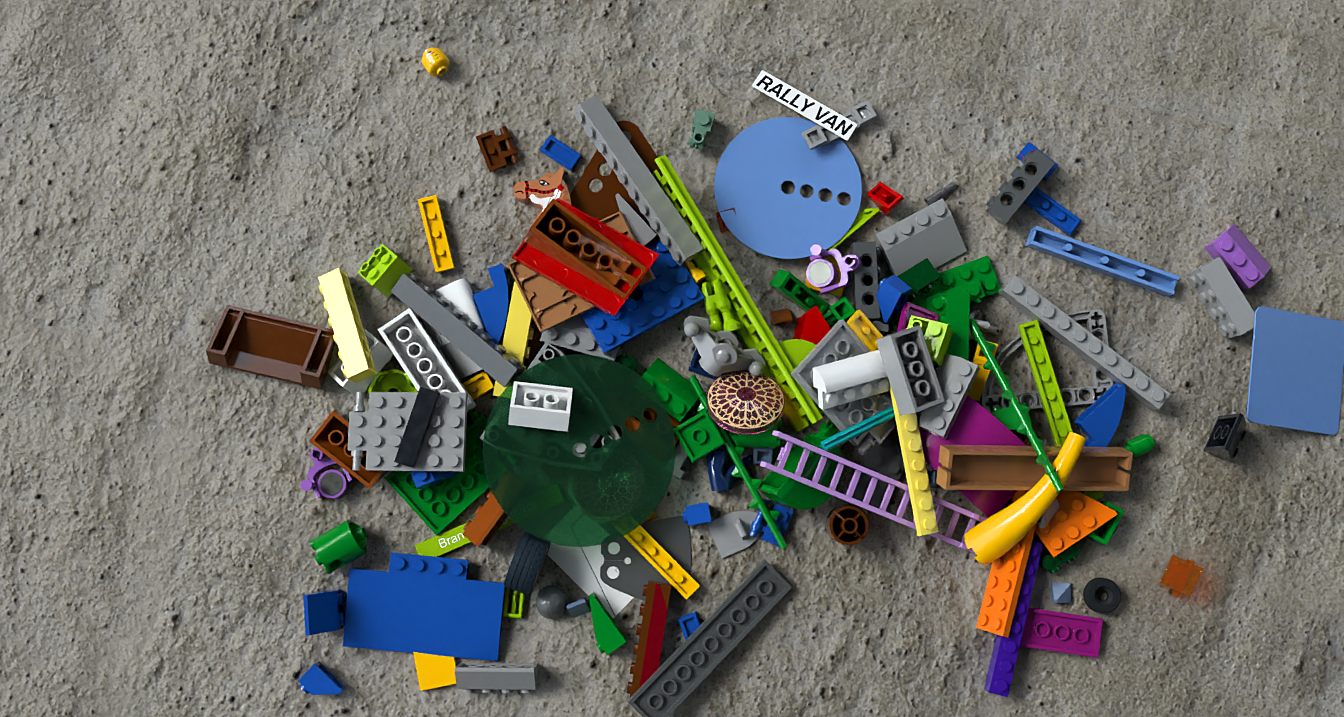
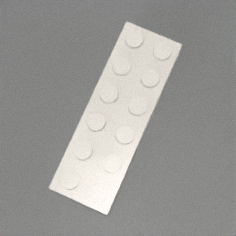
M411 308L378 329L417 391H419L420 387L436 392H465L468 394L467 412L477 406L417 314Z

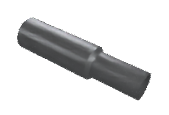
M953 181L946 187L939 189L924 199L926 204L929 206L943 198L948 192L955 189L957 185Z

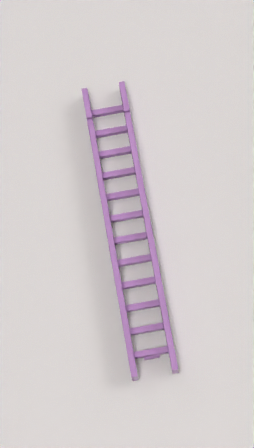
M773 431V436L787 441L785 448L782 447L777 458L780 461L777 467L761 461V467L916 530L914 519L913 522L902 519L910 498L908 485L787 434ZM793 444L804 448L795 474L783 469ZM810 451L821 455L812 481L801 477ZM827 458L838 462L829 488L818 484ZM844 465L855 469L846 495L835 491ZM861 472L872 477L863 502L852 498ZM878 479L888 483L879 509L869 505ZM894 487L905 490L896 516L885 512ZM932 496L933 502L938 504L935 511L937 524L944 507L953 510L954 513L945 536L939 533L927 535L976 554L972 548H967L964 536L961 542L953 540L951 537L960 514L970 518L965 533L974 527L976 520L982 522L987 518Z

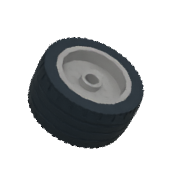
M525 532L512 557L504 586L514 591L531 595L543 568L551 542L543 537Z

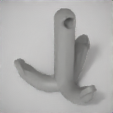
M979 309L972 310L969 319L974 318L981 311ZM974 319L980 330L994 335L1000 333V329L991 326L989 322ZM969 327V340L972 339L970 327Z

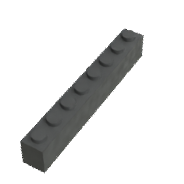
M403 273L391 292L503 387H511L525 369L520 365V360L506 353L507 350L502 345H496L489 334L477 329L478 325L465 319L463 317L464 314L457 308L453 309L446 298L439 297L433 287L422 283L421 277L417 274Z

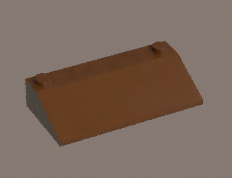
M226 305L206 349L209 364L321 389L335 346L334 330Z

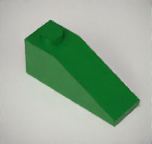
M779 269L768 284L805 312L817 306L821 314H823L829 305L790 272Z
M592 592L589 595L595 638L598 642L596 646L601 653L605 652L608 656L627 641V637L595 593Z

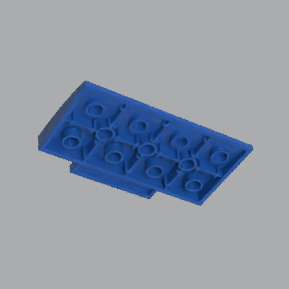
M391 552L389 571L350 568L343 646L498 661L506 586H504V582L467 579L469 560Z

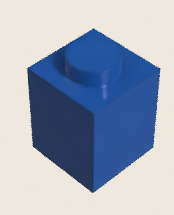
M708 502L685 506L686 511L682 512L684 523H688L689 528L712 523Z

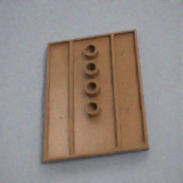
M621 211L600 220V222L637 242ZM516 260L507 264L540 332L550 330L596 307L539 273H535ZM651 268L648 269L635 289L656 279Z

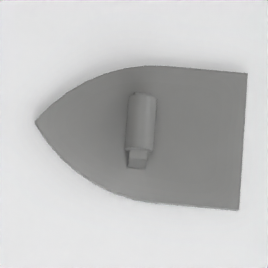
M735 511L712 520L711 524H707L721 558L741 551L757 540L762 531L759 530L757 537L749 535L752 528L750 527L751 523L755 521L757 516L756 512ZM763 519L761 525L765 526L766 520Z

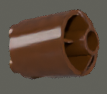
M838 506L831 510L826 517L825 528L828 535L840 544H858L868 533V519L863 511L857 507ZM848 520H850V522L844 527V524Z

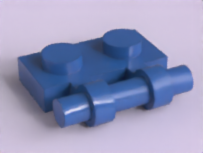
M763 498L768 508L770 501ZM775 503L773 509L768 510L779 512L775 523L780 527L779 530L784 537L793 510ZM757 509L758 513L755 521L751 523L750 527L752 528L749 535L757 537L760 530L763 532L761 540L779 546L773 533L770 532L768 524L766 526L761 525L764 517L760 509Z

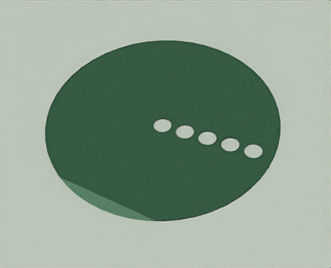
M572 354L551 358L534 365L515 378L495 403L487 421L483 440V461L487 481L494 497L504 512L517 525L535 537L550 543L571 547H588L608 543L623 537L641 525L654 512L663 499L672 478L676 456L675 437L671 419L655 390L640 375L623 364L608 358L587 354ZM514 381L573 388L568 432L508 425ZM653 408L657 412L655 421L646 422L643 419L645 409ZM636 417L640 422L639 428L635 431L628 430L625 426L627 418ZM613 425L619 426L622 430V436L617 440H613L608 436V429ZM595 434L602 435L605 440L604 445L598 449L590 444V439ZM576 443L585 444L587 447L585 456L576 457L573 454L572 449Z

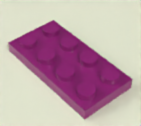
M1029 607L1020 646L1098 658L1103 619Z

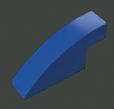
M501 263L488 268L494 287L473 295L486 331L496 345H502L511 302L509 278L505 266Z
M1115 383L1073 421L1088 438L1083 447L1108 446L1118 427L1124 408L1126 387L1123 384Z

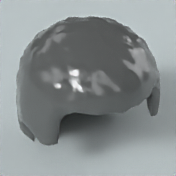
M546 586L538 592L536 607L544 618L557 619L566 612L567 600L561 589L555 586Z

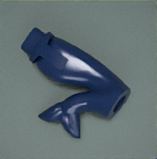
M721 445L707 454V468L711 491H727L733 488L735 477L732 476V472L736 465H731L724 472L730 455L725 445ZM752 455L741 459L746 469L751 463Z

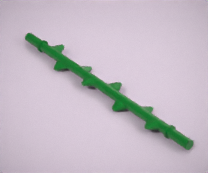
M974 318L969 319V327L975 336L974 339L978 342L987 359L983 368L994 372L1004 391L1002 398L1010 402L1021 423L1017 432L1028 436L1038 455L1036 462L1043 465L1047 472L1046 475L1049 476L1057 493L1063 491L1064 487L1056 474V469L1053 468L1043 449L1045 443L1037 438L1026 417L1030 410L1029 407L1019 404L1008 383L1010 377L1003 374L992 353L996 345L986 342L984 334L981 333Z
M696 375L691 376L688 379L701 401L697 409L698 413L706 409L726 441L723 445H725L736 465L732 476L742 477L753 496L749 504L750 509H760L771 530L770 532L773 533L780 548L784 549L788 545L779 530L780 527L775 523L779 512L768 510L758 491L762 483L761 479H752L740 458L745 450L744 447L733 445L723 427L724 422L717 418L710 409L708 398L705 394L706 391L703 390Z

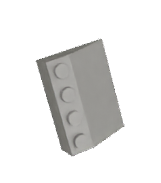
M943 198L882 230L873 237L892 274L896 276L926 258L929 259L934 268H937L967 251L953 216Z
M581 315L542 332L540 339L542 343L547 341L552 346L604 361H610L611 363L616 361L620 348L618 347L604 355Z

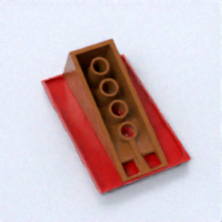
M557 198L550 201L530 227L525 240L513 254L512 258L614 317L659 254Z

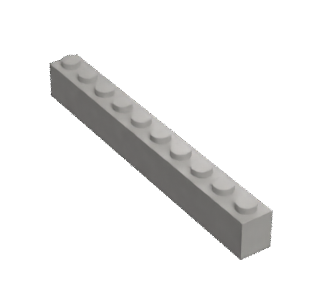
M596 95L579 103L574 111L576 120L581 123L588 137L592 139L597 150L606 159L608 166L613 169L619 182L624 185L629 196L639 207L640 212L649 221L651 228L660 237L662 244L671 253L672 258L679 266L696 258L704 248Z
M1016 275L1010 277L998 292L1031 319L1038 320L1039 325L1112 381L1123 384L1129 394L1150 410L1160 409L1169 397V392Z

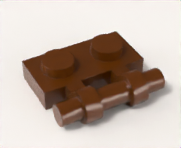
M506 126L500 128L501 135L497 137L494 130L476 136L490 173L507 167L508 165L505 160L507 158H511L513 164L520 162L518 149L514 147L512 134L508 132ZM505 142L507 151L502 152L499 143Z

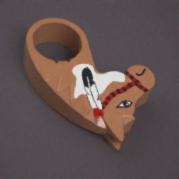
M563 167L555 174L546 172V175L542 176L539 180L519 181L513 188L514 196L518 202H531L533 206L541 209L537 218L552 199L556 200L559 198L572 206L568 188L563 180Z

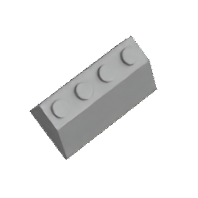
M945 354L941 368L937 367L935 370L945 401L916 412L919 428L946 440L980 371L978 365L961 357Z
M459 663L455 667L457 689H462V692L465 693L474 692V689H482L483 693H492L494 689H501L502 693H512L513 690H521V693H532L537 688L538 664Z

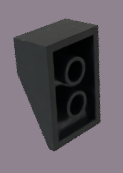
M1238 413L1218 416L1203 451L1222 460H1232L1238 453L1237 446L1239 442L1243 440L1246 434L1245 428L1247 424L1244 415Z

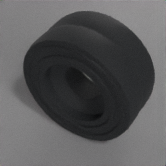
M1099 577L1090 580L1083 590V598L1085 604L1091 610L1105 614L1114 611L1119 606L1121 591L1114 581ZM1100 590H1105L1107 593V598L1104 601H1100L1097 598V593Z

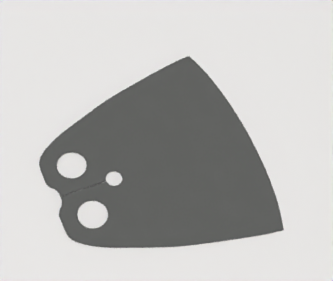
M683 516L640 524L690 575V533L688 523H684ZM619 531L607 536L602 541L601 554L604 557V563L600 567V578L608 586L645 601L646 597L642 596L644 584L648 585V581L670 584ZM611 542L619 544L620 551L617 554L609 553L608 545ZM627 557L630 558L631 563L625 564L624 559ZM614 566L618 568L619 575L617 578L611 579L608 577L607 570L609 567ZM671 585L668 607L683 610L686 599Z

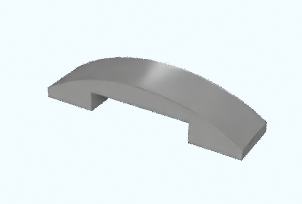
M868 100L852 107L849 112L842 115L858 124L854 131L877 117ZM819 125L801 133L810 150L841 139L840 136Z

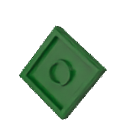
M707 409L673 429L692 463L726 443Z

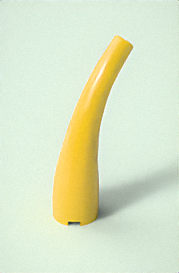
M1069 432L1058 456L1052 464L1063 486L1073 471L1086 442V438L1073 432ZM1045 474L1024 496L965 533L966 546L968 549L972 548L977 554L974 558L979 563L988 565L1011 550L1047 511L1059 494L1049 476Z

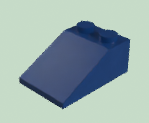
M340 589L316 591L303 595L306 636L343 628L345 614L342 613L341 605H344L343 593L341 594Z

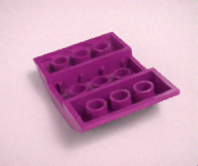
M967 395L946 440L919 428L925 463L936 472L938 466H942L938 462L940 445L1026 446L1014 433L969 395ZM1018 490L958 491L989 518L999 512Z

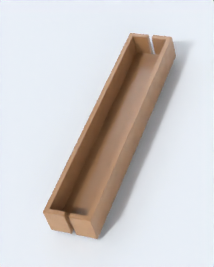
M940 445L938 462L942 466H938L936 483L945 490H1031L1046 474V470L1043 465L1036 462L1038 455L1033 446ZM1043 446L1051 464L1055 461L1062 446ZM1083 447L1073 471L1063 486V491H1128L1130 473L1117 468V465L1126 470H1131L1133 453L1122 447Z

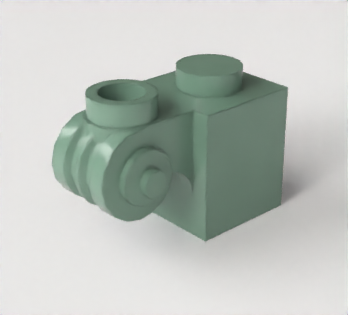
M700 109L696 110L691 131L693 134L688 140L690 148L702 151L707 146L708 142L705 137H710L715 113Z

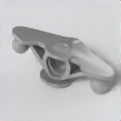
M689 316L685 319L684 332L688 337L692 338L701 356L699 363L706 372L716 377L721 376L722 373L746 369L753 376H760L763 373L765 359L756 348L743 350L738 347V339L734 333L730 331L715 333L710 329L709 321L706 318Z

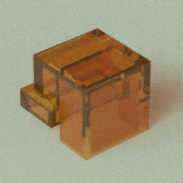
M1171 555L1157 585L1170 590V595L1175 598H1179L1180 594L1189 598L1203 568L1195 565L1194 561L1184 560Z

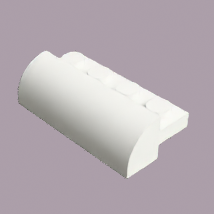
M879 350L813 368V386L818 389L819 408L823 410L890 391L889 379Z

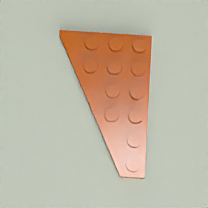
M1018 490L1011 497V500L1015 502L1029 490ZM1061 491L1056 497L1060 505L1059 510L1044 528H1039L1036 525L1035 533L1054 558L1118 514L1113 509L1079 491Z

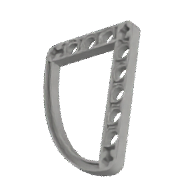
M1092 309L1067 314L1075 321L1086 320L1087 330L1092 334L1100 332L1102 334L1101 341L1109 346L1106 318L1103 311ZM1095 313L1096 316L1100 317V320H1097V326L1101 325V328L1092 330L1096 323L1095 320L1091 319V316H1094ZM1039 325L1041 332L1046 331V329ZM1020 335L1009 342L995 357L999 367H1001L1012 352L1023 344ZM1091 364L1093 386L1060 389L1061 395L1063 392H1068L1071 395V400L1068 403L1064 402V405L1093 404L1095 402L1094 398L1097 400L1100 397H1095V393L1102 392L1103 389L1106 392L1113 385V381L1108 377L1105 380H1100L1097 377L1099 370ZM991 370L980 398V405L988 412L999 407V405H994L989 409V406L985 405V402H988L989 399L991 402L999 401L1002 409L1008 408L1004 405L1002 394L991 395L995 374ZM1083 390L1088 391L1090 394V398L1087 401L1082 400L1080 397V393ZM1038 391L1014 393L1021 404L1023 403L1024 396L1029 395L1032 397V405L1027 406L1029 409L1043 408Z

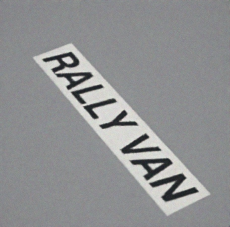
M764 70L760 72L752 84V87L847 141L858 125Z

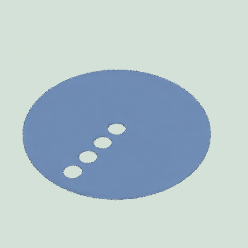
M779 117L758 122L739 133L726 147L719 160L715 173L714 194L720 216L730 232L740 242L758 253L780 259H799L813 256L811 253L812 245L819 244L825 250L830 248L847 233L857 216L861 203L862 182L855 158L841 139L810 150L801 133L819 125L815 122L794 117ZM791 181L795 185L794 192L785 194L781 190L782 183ZM803 185H810L813 188L814 193L811 197L804 198L801 196L800 188ZM822 189L830 190L832 199L828 202L821 201L818 197L819 191ZM844 192L850 195L851 202L848 205L843 206L838 203L837 196L840 193Z

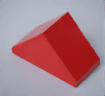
M879 182L867 193L870 200L885 216L904 199L902 195L882 182Z

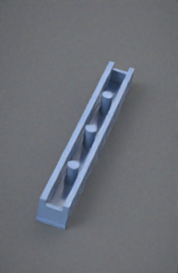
M1039 226L1031 228L1025 244L1028 248L1167 297L1174 295L1176 283L1180 276Z

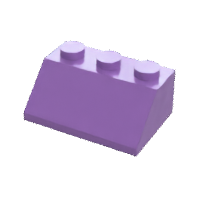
M1232 224L1204 247L1213 259L1217 257L1222 259L1241 291L1251 288L1271 268L1235 224Z

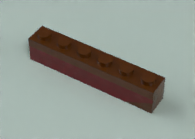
M648 581V585L644 584L642 596H645L646 599L645 604H641L639 616H643L642 624L638 623L636 635H640L639 643H634L633 654L636 655V662H631L630 674H633V681L628 682L627 694H630V697L659 667L671 584Z

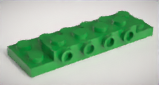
M987 255L938 273L940 278L936 281V286L929 290L924 288L920 291V296L913 300L908 298L905 302L937 313L940 317L942 315V308H940L939 300L943 292H970V304L973 306L981 303V298L998 293L1001 288ZM901 311L897 318L890 321L893 330L898 329Z

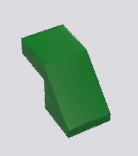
M844 297L830 306V311L823 315L831 329L839 320L843 319L847 322L856 311L847 298Z

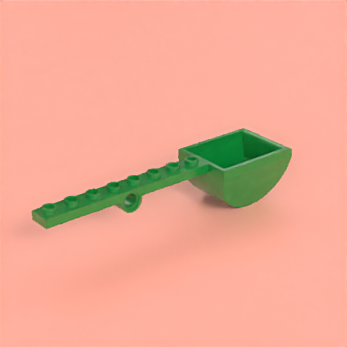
M831 420L825 421L821 424L820 430L816 434L808 433L801 441L822 449L821 441L833 436L839 429ZM796 445L790 451L783 468L784 470L795 474L804 448ZM838 446L827 451L842 458ZM810 451L801 477L812 481L821 455ZM827 458L818 484L829 488L838 462ZM771 471L762 480L758 488L762 494L775 502L804 510L815 508L832 496L774 471ZM840 476V478H839V481H838V484H837V486H836V489H837V487H838V485H839V483H840L841 476Z

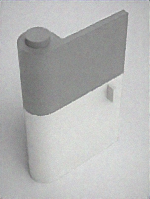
M467 278L459 279L435 290L439 297L442 296L450 302L449 305L453 309L457 308L464 314L463 317L476 323L478 325L477 329L487 333ZM422 319L425 328L460 380L483 370Z

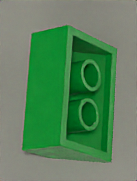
M659 358L654 361L634 386L635 389L678 422L683 420L699 399L692 384Z

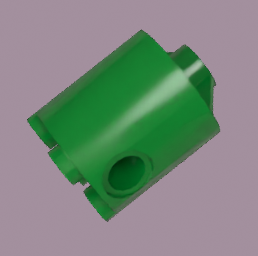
M737 409L733 417L739 414L740 419H743L745 410L740 411L739 413V410ZM755 409L752 411V415L751 412L747 411L746 417L749 420L751 416L757 419L758 415ZM757 409L759 414L764 416V411ZM770 414L765 415L768 420L772 418ZM779 414L771 423L758 428H738L730 425L729 435L736 446L776 448V446H780L781 438L773 436L772 433L774 430L777 431L778 427H781L782 415ZM735 418L733 423L739 424L740 419ZM760 418L757 420V423L755 419L751 420V425L759 424Z
M346 520L310 540V545L317 553L315 555L317 563L320 566L323 564L326 572L330 574L367 553L365 544L368 536L362 526Z

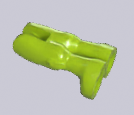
M715 279L713 281L714 295L710 283H702L705 309L711 319L710 329L715 333L740 329V323L734 319L731 313V301L728 299L721 280ZM719 310L723 315L724 324H722L719 316Z

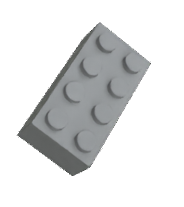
M1220 257L1210 260L1187 273L1189 283L1198 291L1199 299L1208 307L1210 317L1216 320L1219 325V331L1223 336H1226L1227 339L1236 337L1254 328L1255 312Z
M920 325L876 339L900 416L916 413L945 401Z

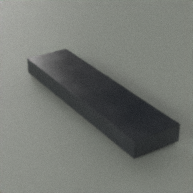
M423 387L419 388L394 462L415 468L440 395L439 392Z

